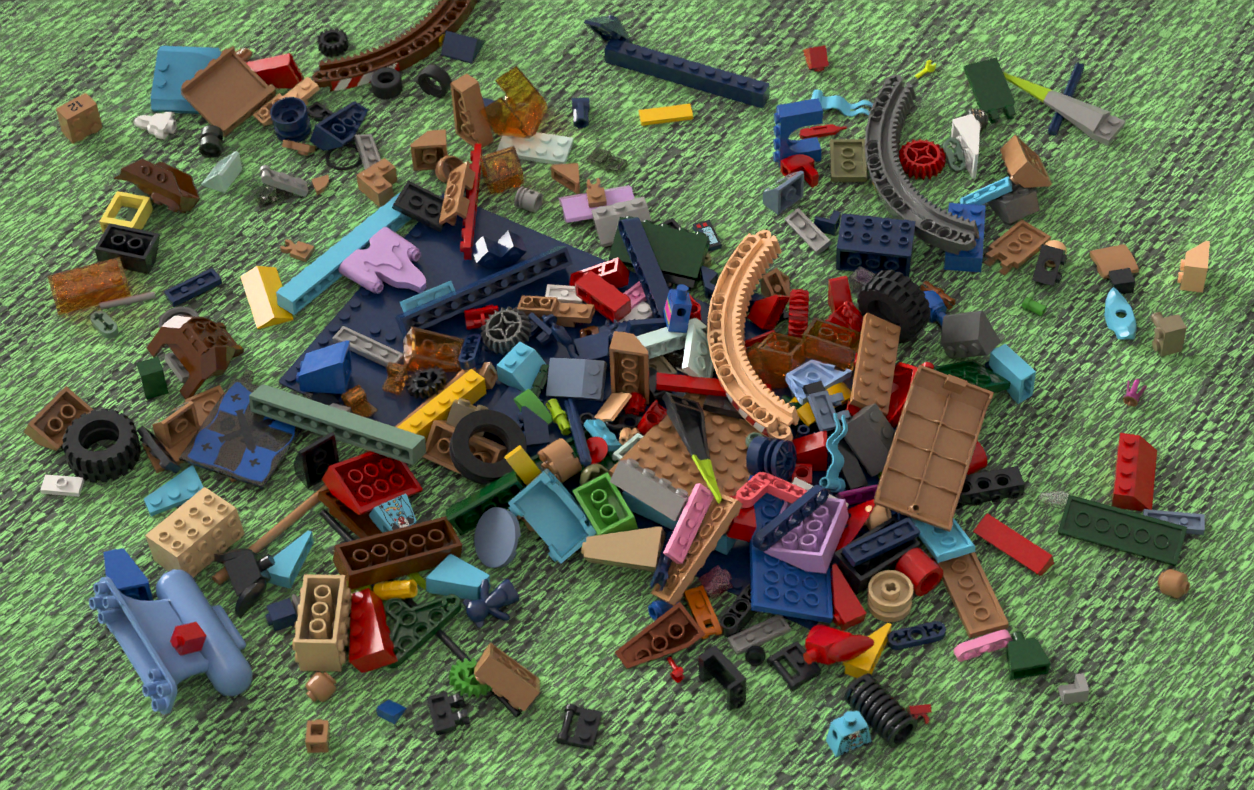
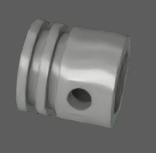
M521 186L516 193L514 205L515 207L537 213L543 202V194Z

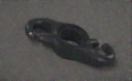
M625 414L614 419L618 422L617 424H611L610 421H605V424L612 431H621L623 428H630L632 430L633 428H638V423L643 416ZM632 421L634 425L628 426L624 422Z

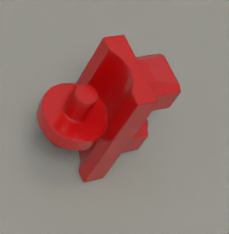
M487 305L484 308L464 310L467 329L480 328L486 325L484 320H489L488 314H495V310L499 312L498 305Z

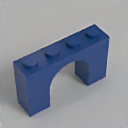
M819 98L776 105V113H774L776 126L773 127L776 139H773L775 152H773L774 162H778L781 168V160L798 154L809 156L815 162L821 161V147L817 137L802 140L788 139L792 132L801 127L823 123V109Z

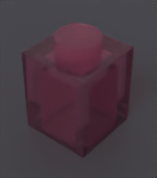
M719 565L699 578V581L712 599L717 598L733 587L729 581L732 579L726 568L722 570Z

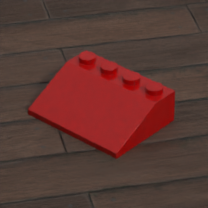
M372 451L329 466L322 478L331 494L358 515L372 511L374 507L406 494L409 497L423 491V488L405 462Z

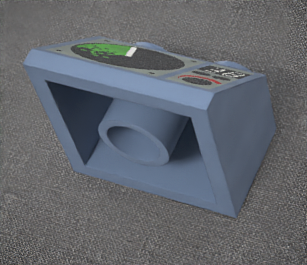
M799 171L788 174L784 178L779 179L773 186L767 188L763 192V204L779 215L801 199L804 191V172Z

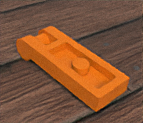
M703 585L685 590L684 598L693 619L705 633L701 639H707L708 636L713 634L715 636L722 634L719 621ZM711 623L712 627H705L706 624Z

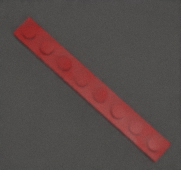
M474 144V151L470 153L472 163H470L469 169L475 172L472 189H466V198L470 202L467 216L463 218V226L465 228H462V239L464 241L460 242V252H464V260H472L471 247L474 242L483 159L482 144Z

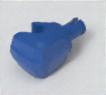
M923 291L931 309L929 321L931 323L937 321L942 326L947 307L935 291Z

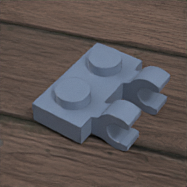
M827 390L809 394L807 398L819 430L830 431L836 429L833 414L836 412L833 406L842 404L841 401H844L843 394L829 395ZM849 410L837 413L840 424H843L842 415H845L846 422L851 418Z

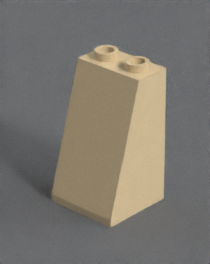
M652 527L587 537L586 542H583L581 554H584V558L590 563L655 572L666 532L662 527Z

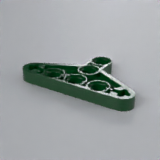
M450 594L412 608L398 598L388 600L385 604V610L387 615L396 622L390 635V640L394 645L393 652L397 657V662L386 665V667L391 669L399 667L455 617L462 608L460 598L455 594ZM391 606H400V609L398 611H390ZM437 614L442 615L440 621H432L433 616ZM408 616L414 617L411 623L406 624L403 622ZM420 628L427 629L424 635H418L417 631ZM407 641L413 643L408 649L402 648L403 643Z

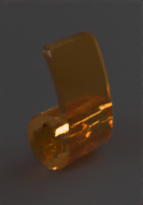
M356 385L341 394L344 404L351 408L350 411L353 414L368 418L378 411L377 408L367 401L366 393L360 385Z

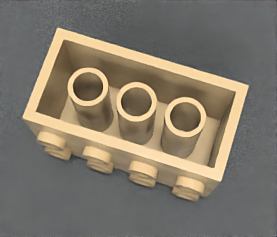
M204 487L145 536L154 561L167 571L173 569L184 570L194 578L207 565L212 563L214 554L224 553L231 545L238 541L244 535V530L237 508Z
M304 574L303 585L300 589V604H298V620L295 623V638H293V651H296L295 662L299 663L300 671L341 672L342 663H346V651H344V648L349 643V635L346 633L347 629H350L351 589L347 588L345 575Z

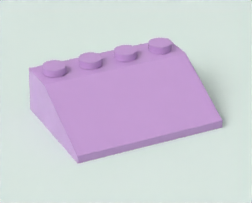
M828 498L824 504L764 552L802 570L826 573L849 518L845 499ZM785 501L780 513L788 508L791 503Z

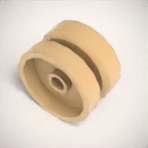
M885 570L874 575L868 584L867 607L870 613L875 618L884 622H896L904 619L909 614L913 599V584L910 579L903 573L895 570Z

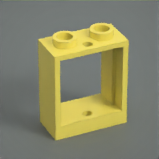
M117 191L99 221L102 232L104 233L109 223L142 230L153 211L150 197ZM122 206L138 209L131 222L115 219Z

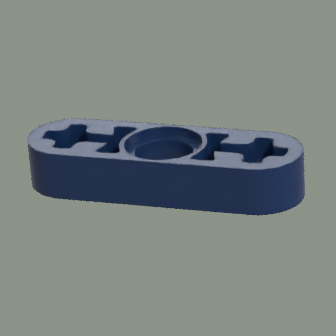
M472 334L464 339L458 358L461 369L470 370L477 366L483 347L481 335Z
M933 621L894 630L889 633L887 643L893 650H902L941 641L945 637L946 627L939 621ZM933 629H937V631H940V633L936 634V632L933 631ZM913 633H919L922 635V638L916 640L913 639L911 635ZM894 638L900 640V643H897L896 640H894Z

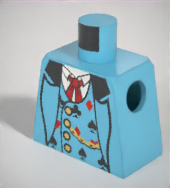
M406 494L374 507L369 514L382 533L417 523Z
M848 711L844 716L831 722L826 742L837 757L871 742L869 727L859 711Z

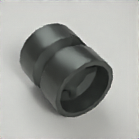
M209 125L201 130L199 152L205 158L219 157L222 153L223 131L219 127Z

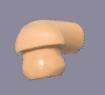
M623 428L620 432L619 443L624 445L637 433L640 434L638 428H633L632 430L630 428Z

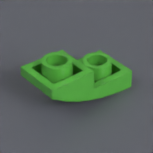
M530 389L525 390L513 399L520 411L522 406H526L548 424L553 421L549 411Z

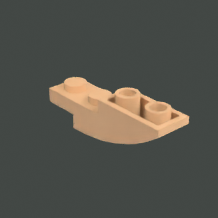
M307 76L284 96L281 94L275 96L255 112L253 116L263 126L271 125L273 122L270 110L274 103L285 97H296L304 101L307 106L309 104L307 99L319 91L320 88Z

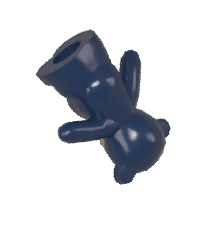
M483 579L480 591L481 599L473 601L465 599L463 605L466 607L467 617L478 628H481L489 614L503 621H508L510 616L500 611L499 608L518 602L519 595L508 579L501 582L489 594V581Z

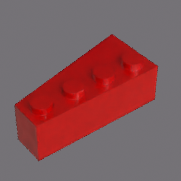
M370 588L355 592L351 596L349 662L361 673L397 662V657L393 652L394 645L389 636L390 629L386 624L387 617L383 601Z

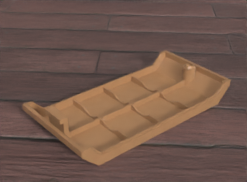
M919 365L912 380L875 493L874 504L950 532L983 420L994 392L970 384L966 380L950 374L946 375Z

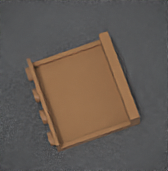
M232 46L230 49H225L220 57L211 60L205 69L197 71L191 80H186L181 86V95L211 125L219 127L223 131V137H225L276 96V88L272 84L268 86L235 53V47Z

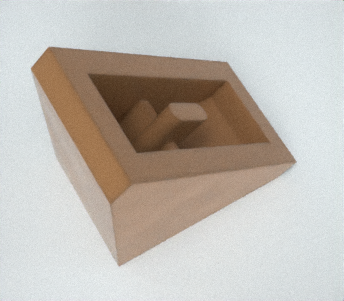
M578 163L551 166L552 179L574 193H580Z

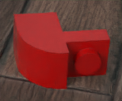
M798 154L781 160L780 172L784 176L803 171L804 180L811 188L818 185L819 173L814 168V159Z

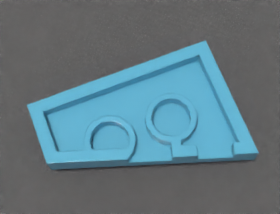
M191 465L145 497L144 502L150 516L183 505L204 487L194 466Z

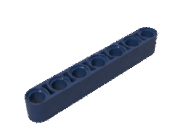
M638 217L619 220L618 228L653 316L654 318H665L663 310L669 289L642 223Z

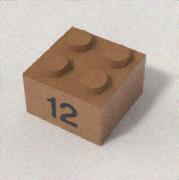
M87 93L56 108L61 131L72 143L81 141L88 135L96 133L103 128L97 103Z

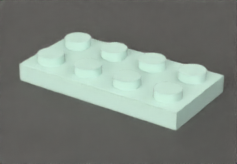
M505 128L496 154L497 156L548 164H566L574 139L565 136Z

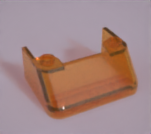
M515 66L495 80L506 93L505 100L500 97L479 112L496 134L529 139L536 134L548 106L545 99L532 83Z

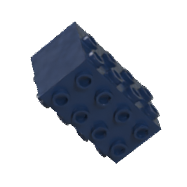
M842 214L836 250V270L877 274L883 270H894L895 273L900 272L903 273V276L909 277L916 221Z

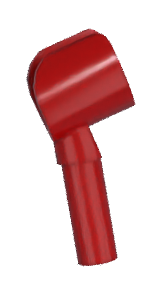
M669 657L667 660L673 669L670 676L676 683H679L685 678L683 668L678 667L672 657Z

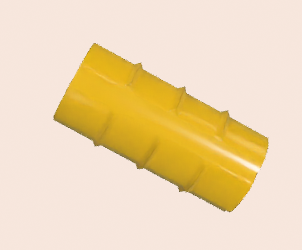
M404 579L376 583L373 592L382 600L387 601L392 598H414L417 596L418 588L415 580Z

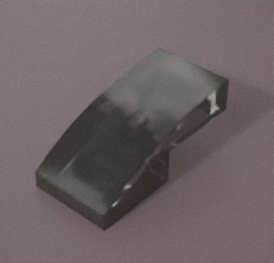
M595 148L587 158V162L593 166L618 176L628 166L626 159L612 157L610 151Z

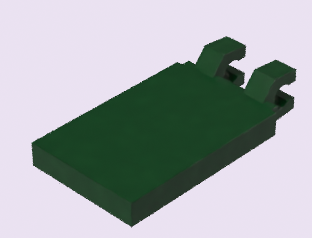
M997 57L965 65L963 70L978 107L988 115L990 123L998 122L1000 116L997 110L1003 109L1007 120L1013 119L1014 115H1016L1014 109L1015 101Z

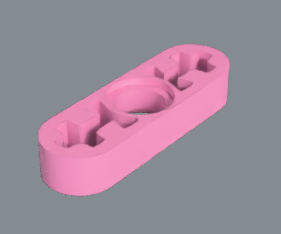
M1000 630L957 645L953 652L958 661L962 662L980 656L981 653H989L1007 647V643L1013 641L1007 630Z

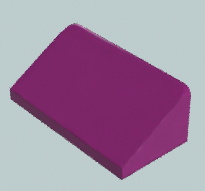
M878 485L839 492L836 494V498L845 499L848 505L866 502L874 499Z

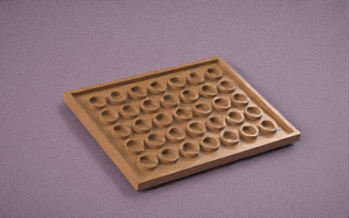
M686 393L683 397L699 402L703 410V404L707 395ZM703 410L708 449L719 491L721 494L729 497L730 495L736 496L737 491L748 482L750 477L746 466L748 447L745 444V440L750 433L760 432L746 420ZM668 415L658 425L653 426L620 459L627 460L630 458L639 463L638 466L654 471L655 476L660 479L669 480L673 487L687 491L688 496L691 495L695 485L699 483L710 490ZM619 461L609 470L610 477H612Z

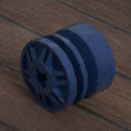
M285 97L273 104L270 116L279 140L282 142L283 140L302 142L309 137L312 125L304 101L296 97Z
M763 436L755 437L749 445L746 456V466L749 474L754 476L759 472H766L787 481L792 476L796 467L797 453L795 445L789 440Z

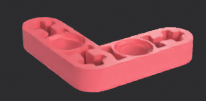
M759 472L737 491L735 499L743 504V508H749L765 493H768L793 504L807 490L769 473Z

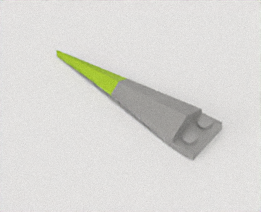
M1003 72L1008 82L1042 101L1073 123L1091 139L1108 146L1125 126L1126 121L1110 115V111Z

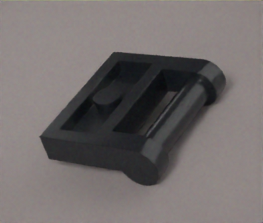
M798 641L774 653L766 661L784 679L791 692L821 674V668L816 662L811 664L805 662L803 654L806 650ZM784 659L786 661V663L796 673V678H793L789 674V672L780 663L781 660Z
M572 703L566 704L564 710L566 713L561 731L557 734L556 742L558 744L593 750L603 711L577 707ZM573 716H580L574 737H569L568 734Z

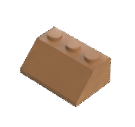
M65 386L28 423L24 433L38 445L57 451L63 445V436L66 433L67 427L69 425L72 426V421L76 418L79 419L80 415L84 413H91L93 409Z
M490 642L475 666V678L481 684H487L492 687V691L499 697L504 696L507 698L509 704L515 709L520 708L525 711L540 693V678Z

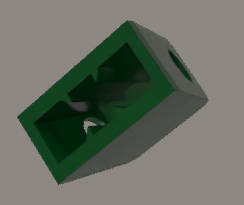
M1023 632L1013 633L1011 636L1013 641L1007 643L1006 650L1010 680L1049 674L1050 661L1037 638L1025 639Z

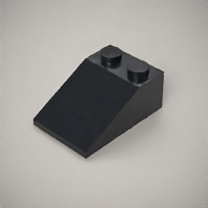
M332 432L298 452L293 463L295 475L307 489L323 481L322 478L329 466L339 463L335 434Z

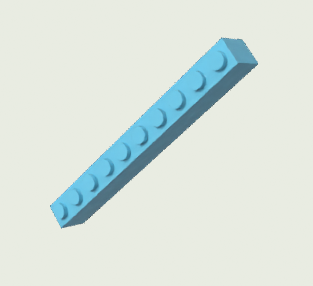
M399 194L391 198L389 202L380 207L373 215L369 216L337 244L330 247L327 252L319 256L301 273L276 292L278 306L295 315L343 276L339 273L341 263L357 249H368L371 245L369 239L380 229L388 227L392 231L397 232L411 218L392 209Z

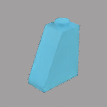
M1006 344L999 348H994L990 353L989 365L995 373L1011 382L1010 389H1007V392L1012 399L1019 404L1033 395L1036 371Z
M449 554L426 577V591L445 596L455 594L459 598L477 600L480 599L482 580L487 579L490 581V575Z

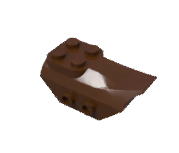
M141 159L121 168V173L114 177V179L132 182L137 188L153 199L152 202L158 205H167V209L176 213L178 211L182 213L191 211L200 200L192 175L161 161L153 164L145 159Z

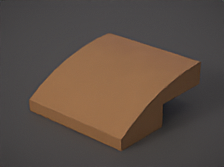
M1125 244L1090 251V257L1097 265V271L1103 279L1109 278L1108 273L1112 270L1130 268L1132 273L1139 272L1137 263Z

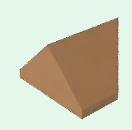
M778 268L765 273L761 279V293L766 298L773 295H786L790 297L789 276L778 270Z

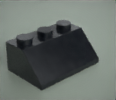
M109 223L95 247L98 264L149 274L156 262L160 234Z

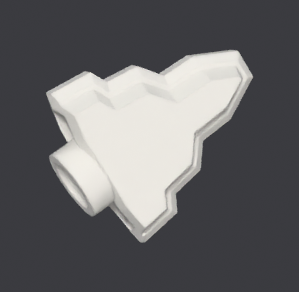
M172 112L156 113L153 116L142 115L134 120V125L140 129L147 130L149 134L155 135V138L163 140L167 138L168 134H174L177 128V122L174 120L175 113Z

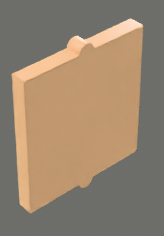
M623 392L612 393L595 415V418L603 422L614 421L632 395Z

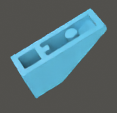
M307 531L274 556L275 565L268 568L271 577L268 583L291 589L314 543L312 531Z

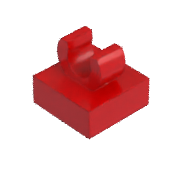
M931 704L907 707V711L914 715L913 717L917 719L919 716H922L924 723H929V717L926 713L932 712Z

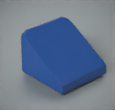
M389 699L376 708L377 716L393 724L398 721L406 710L405 707Z

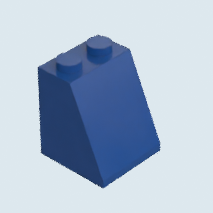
M342 341L306 353L304 361L300 363V372H297L296 383L299 384L300 391L345 394L352 374L350 341Z
M124 548L103 552L106 577L111 578L116 588L122 594L136 600H154L148 579Z

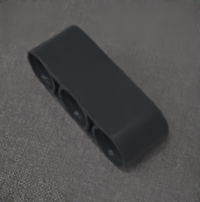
M751 584L745 587L720 618L722 635L727 638L741 632L758 612L751 610Z

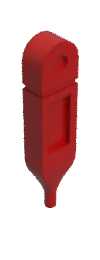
M828 124L800 130L799 137L801 139L831 136L847 129V127Z

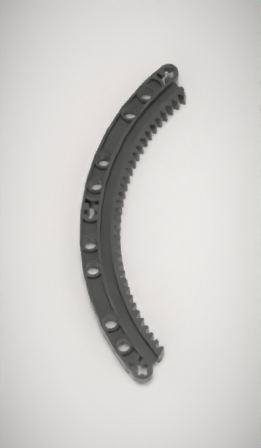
M892 75L888 77L875 99L865 133L866 163L875 191L886 210L894 219L916 221L915 236L919 239L957 255L961 250H972L976 246L975 239L979 238L976 221L970 222L969 218L964 220L962 216L958 218L957 214L953 216L952 212L942 211V208H937V205L932 204V201L928 202V199L924 198L923 194L920 195V192L913 187V184L910 183V180L903 171L899 157L900 134L902 133L903 124H905L904 119L907 118L906 114H909L908 109H911V105L914 104L913 100H916L917 97L911 83H907L903 87L901 76Z

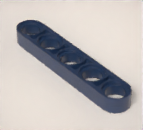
M819 484L813 486L758 531L753 538V546L761 551H766L826 502L829 496L828 489Z

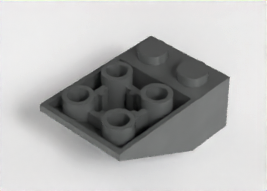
M1013 181L1011 192L987 202L998 217L1009 224L1040 211L1036 191L1031 188H1024L1020 184L1016 185Z

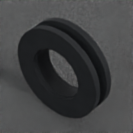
M479 410L466 415L459 421L450 440L449 452L452 463L460 474L472 482L487 485L502 478L504 474L514 471V469L505 458L496 463H486L477 459L469 448L470 437L480 432L493 433L503 440L507 448V454L519 445L526 452V440L519 425L509 416L494 410Z

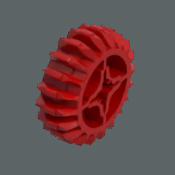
M913 139L911 143L906 142L905 145H902L901 150H899L903 171L905 174H908L909 178L915 176L917 180L918 177H922L924 181L925 177L931 180L932 175L937 177L938 173H941L945 167L946 156L944 150L940 148V144H935L934 141L928 142L927 139L925 141L921 139L915 141Z
M792 289L790 292L789 338L800 340L807 337L808 290Z

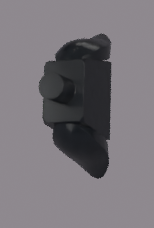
M247 548L214 554V560L225 565L235 593L239 597L235 606V614L240 619L263 596L267 583L271 579L268 568L275 565V561L270 554L262 557L260 554Z

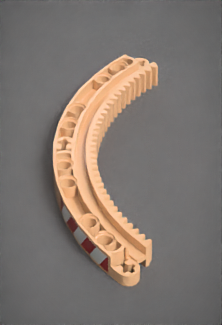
M762 230L756 235L749 233L727 261L711 298L708 312L707 339L711 360L719 382L735 409L764 436L792 441L793 435L789 426L791 424L795 426L798 424L799 417L795 406L790 407L789 403L785 404L783 399L780 400L779 396H775V393L771 392L763 384L748 361L744 345V323L746 322L745 317H747V306L750 305L749 301L752 300L751 295H754L753 290H756V284H759L758 279H762L761 274H765V269H769V264L773 263L772 259H777V254L782 253L776 236H772L768 230Z

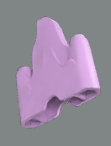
M383 227L369 239L371 245L368 249H357L339 267L340 274L373 293H380L383 290L384 284H382V281L393 287L407 288L418 293H422L426 289L425 276L411 262L419 260L421 257L420 250L388 227Z

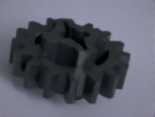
M429 365L426 369L421 367V369L415 370V374H410V379L406 380L407 384L405 386L410 396H414L415 399L419 396L422 399L425 396L430 398L432 395L438 394V390L444 389L443 385H447V376L443 368H438L437 365L432 368Z

